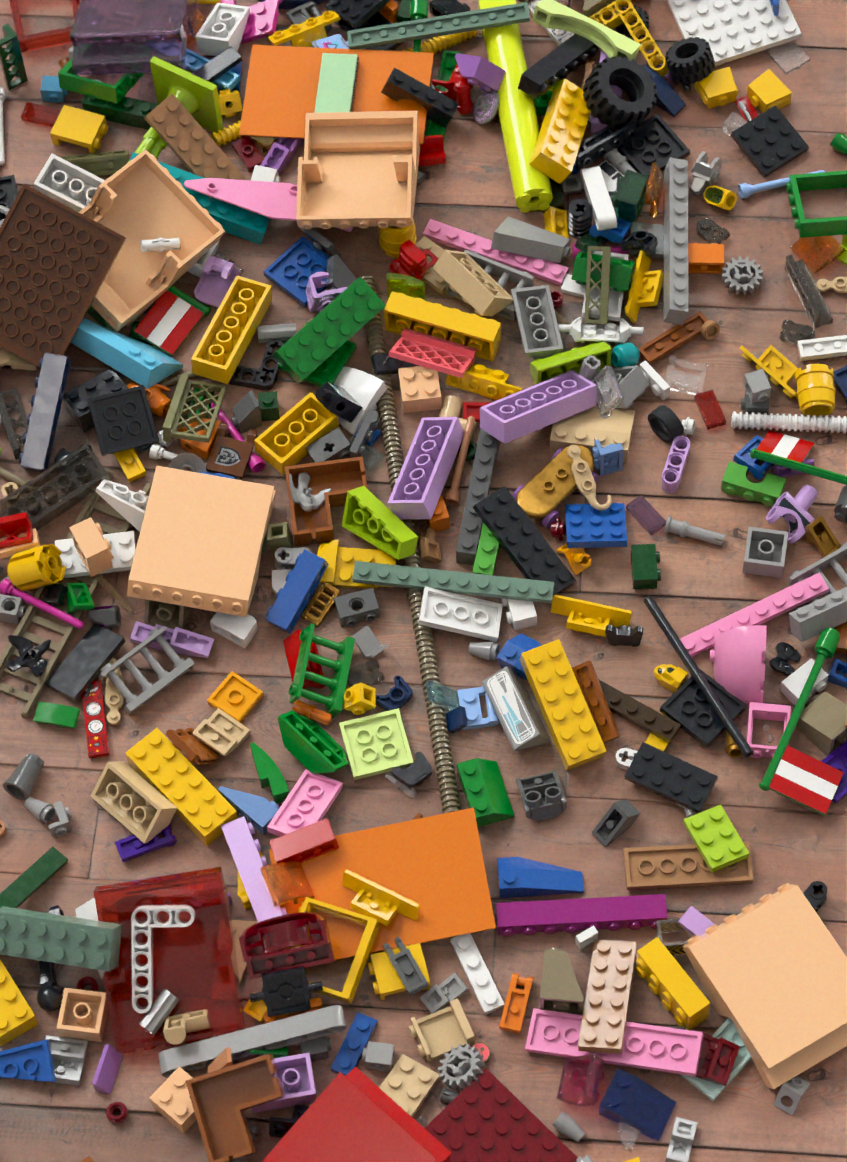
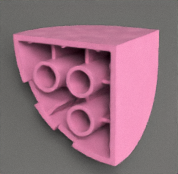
M741 626L724 631L716 638L714 650H710V662H713L715 681L746 704V707H749L750 702L763 703L764 690L762 689L765 681L764 662L767 626Z

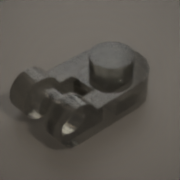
M703 218L697 222V234L709 244H721L722 240L730 237L727 229L721 228L709 218Z
M791 320L783 321V331L780 332L779 336L781 341L797 344L800 340L815 339V330L811 326L794 323Z
M372 660L350 668L347 679L348 685L352 687L354 684L359 683L369 685L382 682L384 675L378 669L380 667L378 661ZM370 671L372 674L367 676L366 672Z

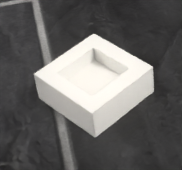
M592 926L576 935L575 944L579 950L594 943L595 939L598 940V931Z

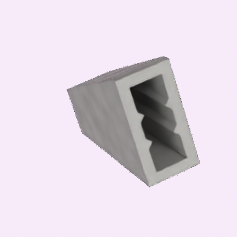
M509 216L494 231L491 248L557 263H560L565 257L567 258L571 251V247H569L570 239Z

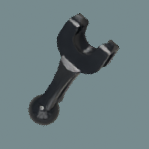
M59 905L50 907V914L64 916V912ZM39 961L40 985L42 988L37 994V1002L45 1011H56L61 1007L63 991L57 984L55 965L52 962Z

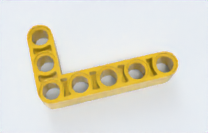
M616 0L588 17L610 29H614L623 23L632 39L641 44L639 50L649 67L661 77L668 73L669 69L663 54L630 0ZM623 7H628L625 11H621ZM608 16H613L610 20H605ZM632 21H637L634 25H629ZM641 35H646L643 39H638ZM654 49V52L647 54L649 50ZM658 64H663L661 68H655Z

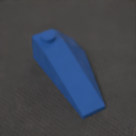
M522 633L513 637L505 643L497 656L500 667L504 668L507 666L515 671L519 677L528 681L519 660L521 653L542 645Z
M522 857L497 858L500 898L584 893L583 875L580 871Z

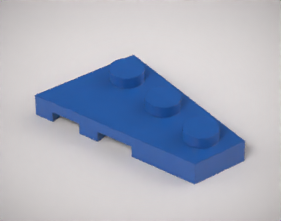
M45 1039L0 1051V1078L56 1083L49 1040Z

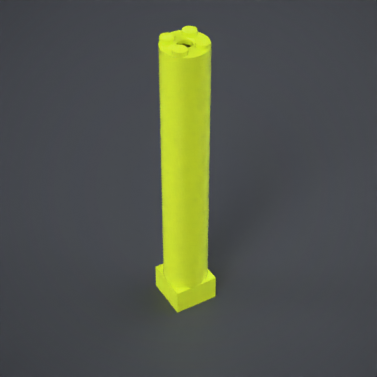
M478 0V10L516 4V0ZM519 24L481 29L488 61L505 70L500 88L496 92L499 96L498 114L516 205L523 213L539 209L546 210L550 207L549 204L553 199L549 177L529 165L540 130L533 97L518 89L521 75L527 70Z

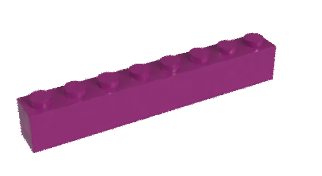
M665 894L496 903L497 935L502 934L508 937L519 933L534 935L538 932L555 934L557 931L575 933L578 930H587L592 926L597 931L599 929L617 931L621 928L637 930L642 927L657 929L658 920H667Z

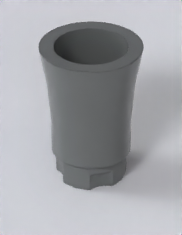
M27 753L12 775L4 782L3 788L5 791L17 799L27 800L37 777L42 771L41 768L44 765V761L36 754Z

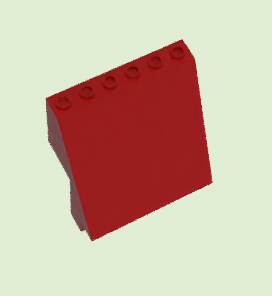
M355 1067L346 1076L340 1072L262 1162H449L452 1153Z

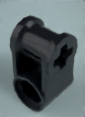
M821 881L812 882L803 892L816 913L827 898V886Z

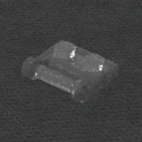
M670 356L664 381L670 386V390L701 396L709 363L703 362L700 364ZM674 367L700 371V375L674 370Z
M605 366L591 381L597 385V403L600 408V416L603 419L610 417L612 411L624 399L612 366Z

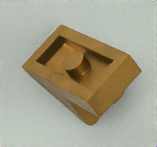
M819 515L805 527L806 542L814 543L823 558L841 547L822 515Z

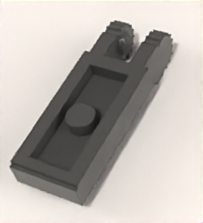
M370 410L367 413L368 415L363 420L349 450L350 458L364 456L367 441L370 442L372 440L373 431L377 430L379 425V414L377 411Z
M397 937L394 940L397 948L400 950L399 953L394 955L388 943L383 944V948L408 995L411 996L428 987V982L409 949H406L401 939Z

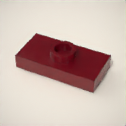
M243 136L231 142L232 148L249 172L254 170L255 165L260 166L264 158L249 136Z

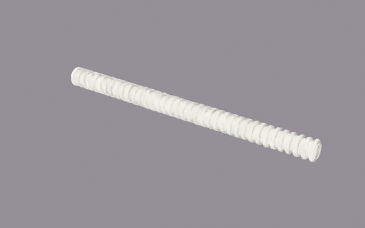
M733 411L731 427L732 429L745 427L746 430L748 428H751V430H754V428H757V430L769 428L771 431L772 429H775V431H778V429H781V431L785 429L791 431L793 429L794 432L800 430V432H803V430L815 432L817 430L819 433L821 431H824V433L828 431L840 433L841 431L845 434L847 432V417L841 418L837 416V418H834L833 415L831 417H828V415H825V417H822V415L810 417L809 414L807 416L803 414L800 416L788 414L786 416L785 413L779 415V413H776V415L764 413L762 415L760 412L758 414L754 412L742 414V412H739L738 414L736 411Z

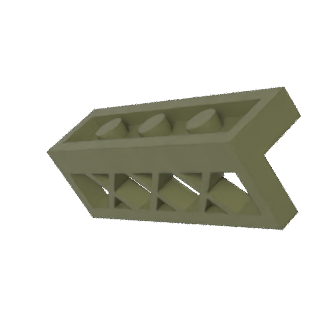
M129 149L58 157L95 176L110 175L116 173L129 161Z
M588 246L584 323L608 324L611 247ZM592 250H603L602 260L596 264L591 258ZM596 267L602 273L601 279L597 283L591 278V272ZM590 281L594 284V286H592L591 288ZM595 287L601 292V298L596 302L590 298V291ZM589 300L593 303V305L590 308ZM594 306L600 311V320L589 319V311Z

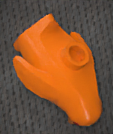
M130 382L127 385L128 388L141 386L137 382ZM155 384L148 389L145 388L151 413L166 418L172 400L161 391L170 392V389L160 384Z

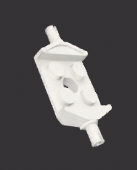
M578 317L570 325L558 324L559 332H569V335H572L575 342L582 343L585 341H607L618 344L625 343L631 337V334L643 335V327H631L623 318H620V325L613 323L597 325L595 323L581 324L582 317Z

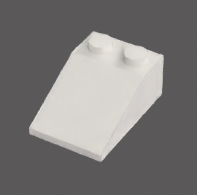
M217 3L195 36L199 54L218 56L231 46L237 51L248 20L250 7Z

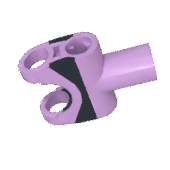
M804 485L795 498L787 491L775 501L769 510L766 520L770 524L774 523L779 517L787 521L789 526L788 542L790 544L800 539L805 534V527L815 520L807 510L818 497L817 490L812 486Z

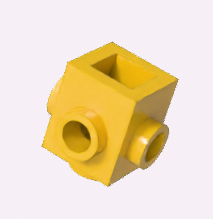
M230 89L220 91L218 97L221 115L231 117L236 115L235 112L243 110L237 90L230 91Z
M359 683L345 690L344 709L351 711L353 714L362 715L376 707L375 688Z

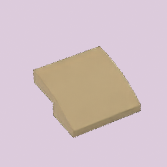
M218 708L208 720L204 719L192 732V735L225 757L250 735V729Z

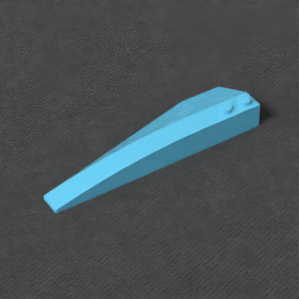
M86 318L83 319L71 342L138 384L144 385L147 389L183 368L182 363L157 348Z

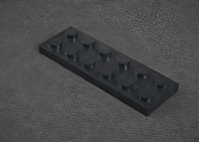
M505 486L473 506L475 512L526 579L554 582L553 595H557L574 584L575 578Z

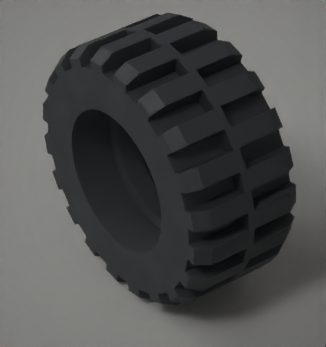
M619 56L604 59L587 77L583 86L584 101H587V109L591 110V115L594 118L597 117L601 124L605 123L608 125L607 127L612 129L616 127L619 130L633 121L637 123V126L640 125L652 111L657 101L656 85L651 80V74L645 71L646 68L644 66L638 65L637 61H630L627 57L619 58ZM610 85H615L625 91L631 102L617 97L611 90Z

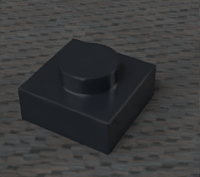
M63 584L45 586L41 601L49 605L62 606L67 587Z

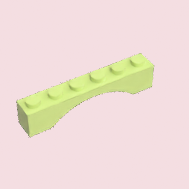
M541 0L535 6L532 21L546 28L565 30L583 36L599 46L609 58L619 56V58L627 57L630 61L636 60L641 46L636 41L555 0Z

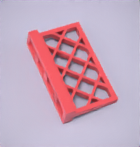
M404 328L401 338L389 351L388 357L462 378L466 371L475 363L477 349Z

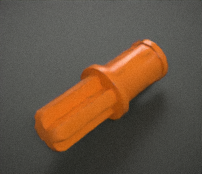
M299 699L294 702V705L297 706H293L292 710L306 716L308 719H313L324 725H329L332 721V715L318 709L316 705L311 706Z

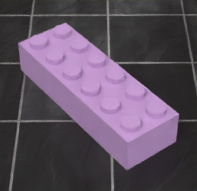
M573 370L480 407V428L502 443H509L519 437L526 436L531 432L596 406L597 385Z
M428 417L421 419L388 500L391 512L399 519L432 518L463 439L464 430L458 417Z

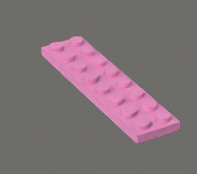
M533 1008L525 1046L526 1052L696 1076L704 1036L703 1032L626 1022L622 1054L586 1052L578 1050L583 1015Z

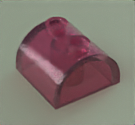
M596 1054L566 1057L557 1099L577 1106L595 1105L600 1096L598 1092L599 1085L604 1078V1059Z

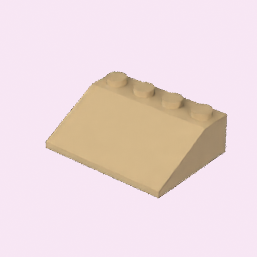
M596 405L572 417L560 420L552 425L550 452L555 453L562 447L565 448L576 444L583 445L592 452L594 440L599 439L602 448L609 444L621 443L623 447V462H627L635 410L614 409L612 407Z

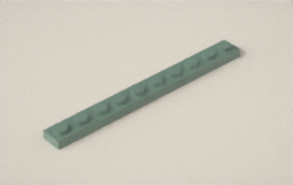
M528 2L351 30L347 31L349 49H363L530 22Z
M355 561L352 578L354 583L424 590V587H430L457 594L551 604L554 592V582L361 561Z

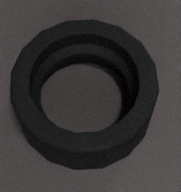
M665 405L658 406L648 415L650 427L662 441L672 443L677 436H681L684 433L683 425L678 416Z

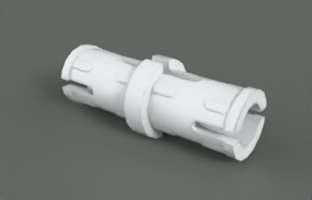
M162 237L153 240H141V252L158 251L161 253L166 250H180L179 238L162 239Z

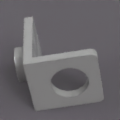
M369 626L363 627L352 635L356 645L366 659L373 658L388 647L387 644H380Z
M798 1076L783 1083L774 1105L793 1115L810 1083ZM789 1096L793 1100V1105H784L782 1097Z

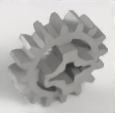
M741 256L738 257V260L731 258V263L726 262L725 268L722 269L721 280L724 281V287L729 286V292L736 290V295L740 292L746 295L747 291L753 293L754 288L759 289L763 281V270H760L761 265H755V259L750 262L749 257H746L745 260H742Z
M459 1044L456 1050L451 1047V1053L445 1052V1060L439 1061L443 1065L438 1068V1071L441 1073L439 1077L447 1087L451 1086L453 1090H456L457 1087L463 1090L465 1084L470 1086L472 1080L478 1081L476 1076L483 1073L480 1067L485 1065L482 1061L483 1056L474 1046L471 1047L469 1044H466L465 1047Z

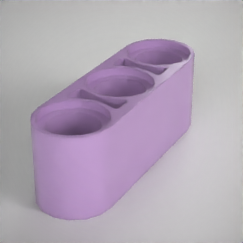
M677 436L673 440L662 473L661 487L666 493H674L679 488L690 452V440L685 436Z

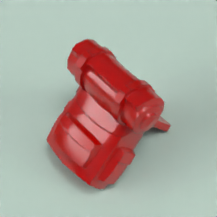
M458 64L455 66L449 81L432 79L431 83L435 86L436 91L459 103L457 111L460 114L471 113L473 102L470 99V91L473 85L467 82L468 79L461 76ZM441 85L448 90L440 91L436 86Z
M409 239L400 245L399 258L394 259L390 263L388 270L393 277H396L406 287L407 291L416 295L424 287L423 276L427 270L436 264L438 258L428 248L421 251ZM427 256L432 259L430 263H427Z

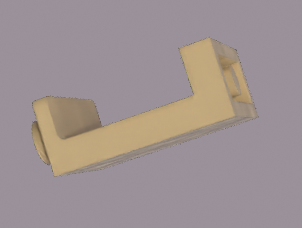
M458 998L450 1001V1006L417 1020L415 1017L410 1018L411 1025L408 1026L412 1038H417L419 1042L417 1045L418 1052L421 1057L425 1056L427 1063L445 1056V1052L450 1054L451 1047L456 1050L459 1044L465 1047L466 1044L472 1045L475 1043V1035Z

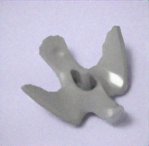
M306 472L299 474L298 487L295 489L292 474H289L292 500L294 503H298L306 512H310L312 509L317 510L325 502L324 492L332 491L329 488L320 491L317 495H311L312 489L308 488L310 476Z

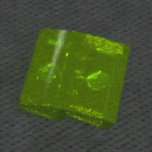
M386 273L388 299L391 292H396L426 301L425 282L408 275Z

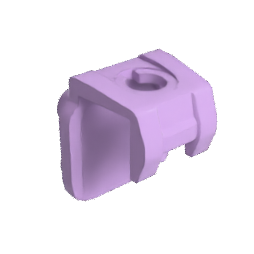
M210 256L202 270L204 273L194 289V296L196 300L219 308L236 275H240L234 263Z
M314 273L309 277L306 287L309 311H317L319 313L347 287L327 290L317 294L316 288L326 287V282L322 281V279L328 278L329 273Z

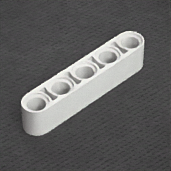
M600 167L580 169L582 184L587 200L592 206V215L597 230L617 228L616 214Z

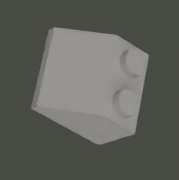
M639 366L613 368L597 384V398L614 409H626L633 404V401L645 392L644 389L649 385V382Z

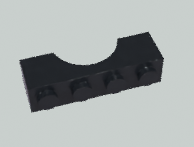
M395 67L381 93L395 101L409 99L418 102L427 110L429 119L444 128L447 127L459 105L458 102Z

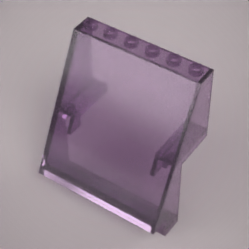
M81 0L70 33L74 46L72 67L75 75L152 73L150 60L153 56L185 70L187 34L195 37L197 0Z

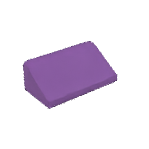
M806 459L803 463L814 466V459ZM779 465L771 467L773 475L780 477L803 474V472Z
M108 1044L104 1046L92 1082L95 1091L105 1094L111 1093L123 1058L119 1051Z

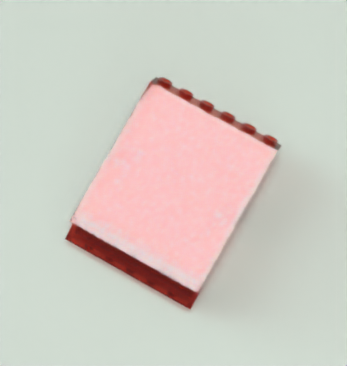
M222 867L95 887L93 893L98 920L122 924L119 966L110 971H105L103 975L116 1052L131 1053L138 1048L150 1050L156 1048V1045L165 1044L167 1047L176 1045L169 1043L165 1039L163 1032L165 1021L156 1034L153 1035L139 1025L146 1013H138L132 1006L131 917L135 909L142 905H188L195 911V919L188 927H153V1003L163 989H166L179 999V1002L169 1016L207 1009L209 1013L211 1028L186 1033L184 1041L186 1043H194L200 1038L207 1037L209 1039L245 1029L227 886L224 884ZM160 911L158 918L161 921H168L169 914L165 911ZM137 912L136 916L139 921L144 922L148 919L145 912ZM180 912L181 920L189 921L191 919L189 912ZM145 933L137 934V940L140 943L148 941ZM140 954L137 956V961L140 964L148 963V958L146 955ZM145 976L137 977V982L145 986L148 984V979ZM140 997L137 999L139 1006H148L149 1003L146 998Z

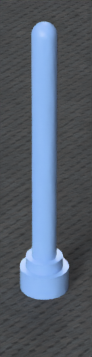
M820 170V171H815V172H810V173H820V172H825V171H824V170ZM789 177L756 185L738 184L739 196L741 199L749 198L754 192L786 186V183H789Z

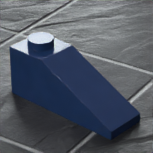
M643 64L642 66L646 68L645 71L651 74V80L656 85L657 101L655 105L675 117L686 106V103L657 72Z

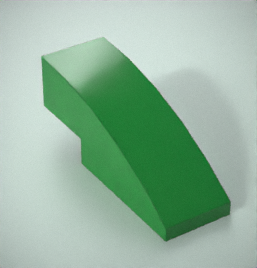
M250 743L261 788L270 786L274 802L276 804L284 802L290 792L280 769L263 749L255 743Z

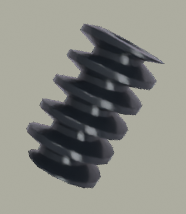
M575 199L569 204L568 232L573 238L582 239L590 234L592 206L587 200Z

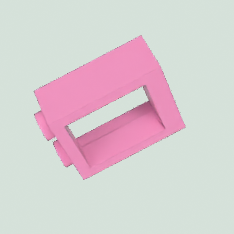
M750 702L746 738L747 743L753 750V754L750 757H769L772 759L777 748L776 746L752 744L753 719L783 721L784 732L790 719L791 706Z

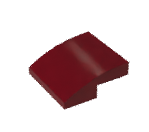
M703 1032L704 1036L695 1077L726 1086L740 1046L722 1037L717 1039Z

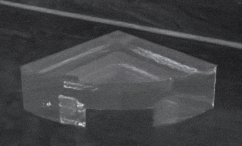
M620 1121L618 1129L619 1138L628 1151H632L640 1130Z

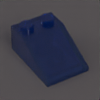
M617 1068L599 1105V1115L659 1141L676 1102L640 1078Z

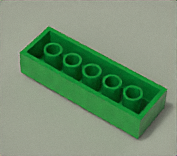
M359 277L272 355L298 384L386 305L363 278Z

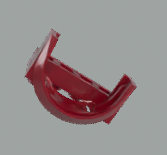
M313 912L292 913L263 920L248 927L239 938L243 961L247 963L250 980L262 977V973L302 966L307 968L335 961L327 920ZM306 925H308L311 939H309L308 930H307V926H306ZM263 933H264V937H265L267 949H265V947H264V942H263V938H262ZM305 944V945H303V946L293 947V948L284 949V950H279V951H275V952H274V950H278V949H282V948H286V947H291V946H295V945Z

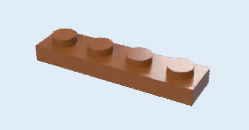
M700 311L684 320L683 325L674 326L638 348L640 356L649 365L655 363L701 335V327L708 321L707 318Z
M588 660L572 667L603 744L620 737L592 661Z

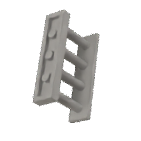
M465 249L464 252L489 275L493 274L500 277L498 284L502 288H504L508 280L518 284L515 289L534 287V276H531L529 273L521 272L483 257L477 252ZM446 282V295L463 301L461 299L462 296L450 289V284ZM511 303L496 315L515 321L517 316L514 303Z
M847 542L838 550L803 570L793 572L789 577L788 587L820 572L829 588L828 594L830 595L836 592V590L822 573V571L829 567L834 569L847 586V573L838 563L847 558ZM818 597L811 600L810 602L812 603L815 600H818Z
M165 625L160 629L159 627L154 628L149 633L150 637L114 664L108 663L101 669L100 680L102 681L108 676L127 700L124 710L128 715L132 714L189 671L195 664L190 657L186 660L181 659L162 636L167 630ZM156 640L173 661L175 668L170 672L165 671L146 647ZM139 652L157 673L159 681L155 684L149 683L131 661V658ZM123 664L141 685L143 693L139 696L133 695L114 672Z

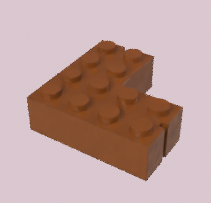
M363 456L285 466L295 546L313 544V540H316L317 543L334 540L330 507L345 505L347 491L361 486L367 488ZM306 472L310 476L308 488L312 489L311 495H317L320 491L329 488L332 491L324 492L325 502L317 510L312 509L310 512H306L298 503H294L292 500L289 474H292L295 489L298 487L299 474Z
M266 1054L186 1080L209 1162H230L233 1159H239L256 1153L244 1110L285 1097L280 1078L274 1077V1075L278 1074L272 1054Z

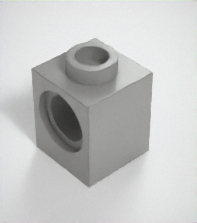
M763 369L744 374L743 385L751 403L763 402L770 398L771 386Z
M0 594V621L19 624L20 619L26 612V606H24L22 598Z
M368 1041V1046L363 1048L362 1061H365L366 1069L390 1072L393 1067L394 1044Z

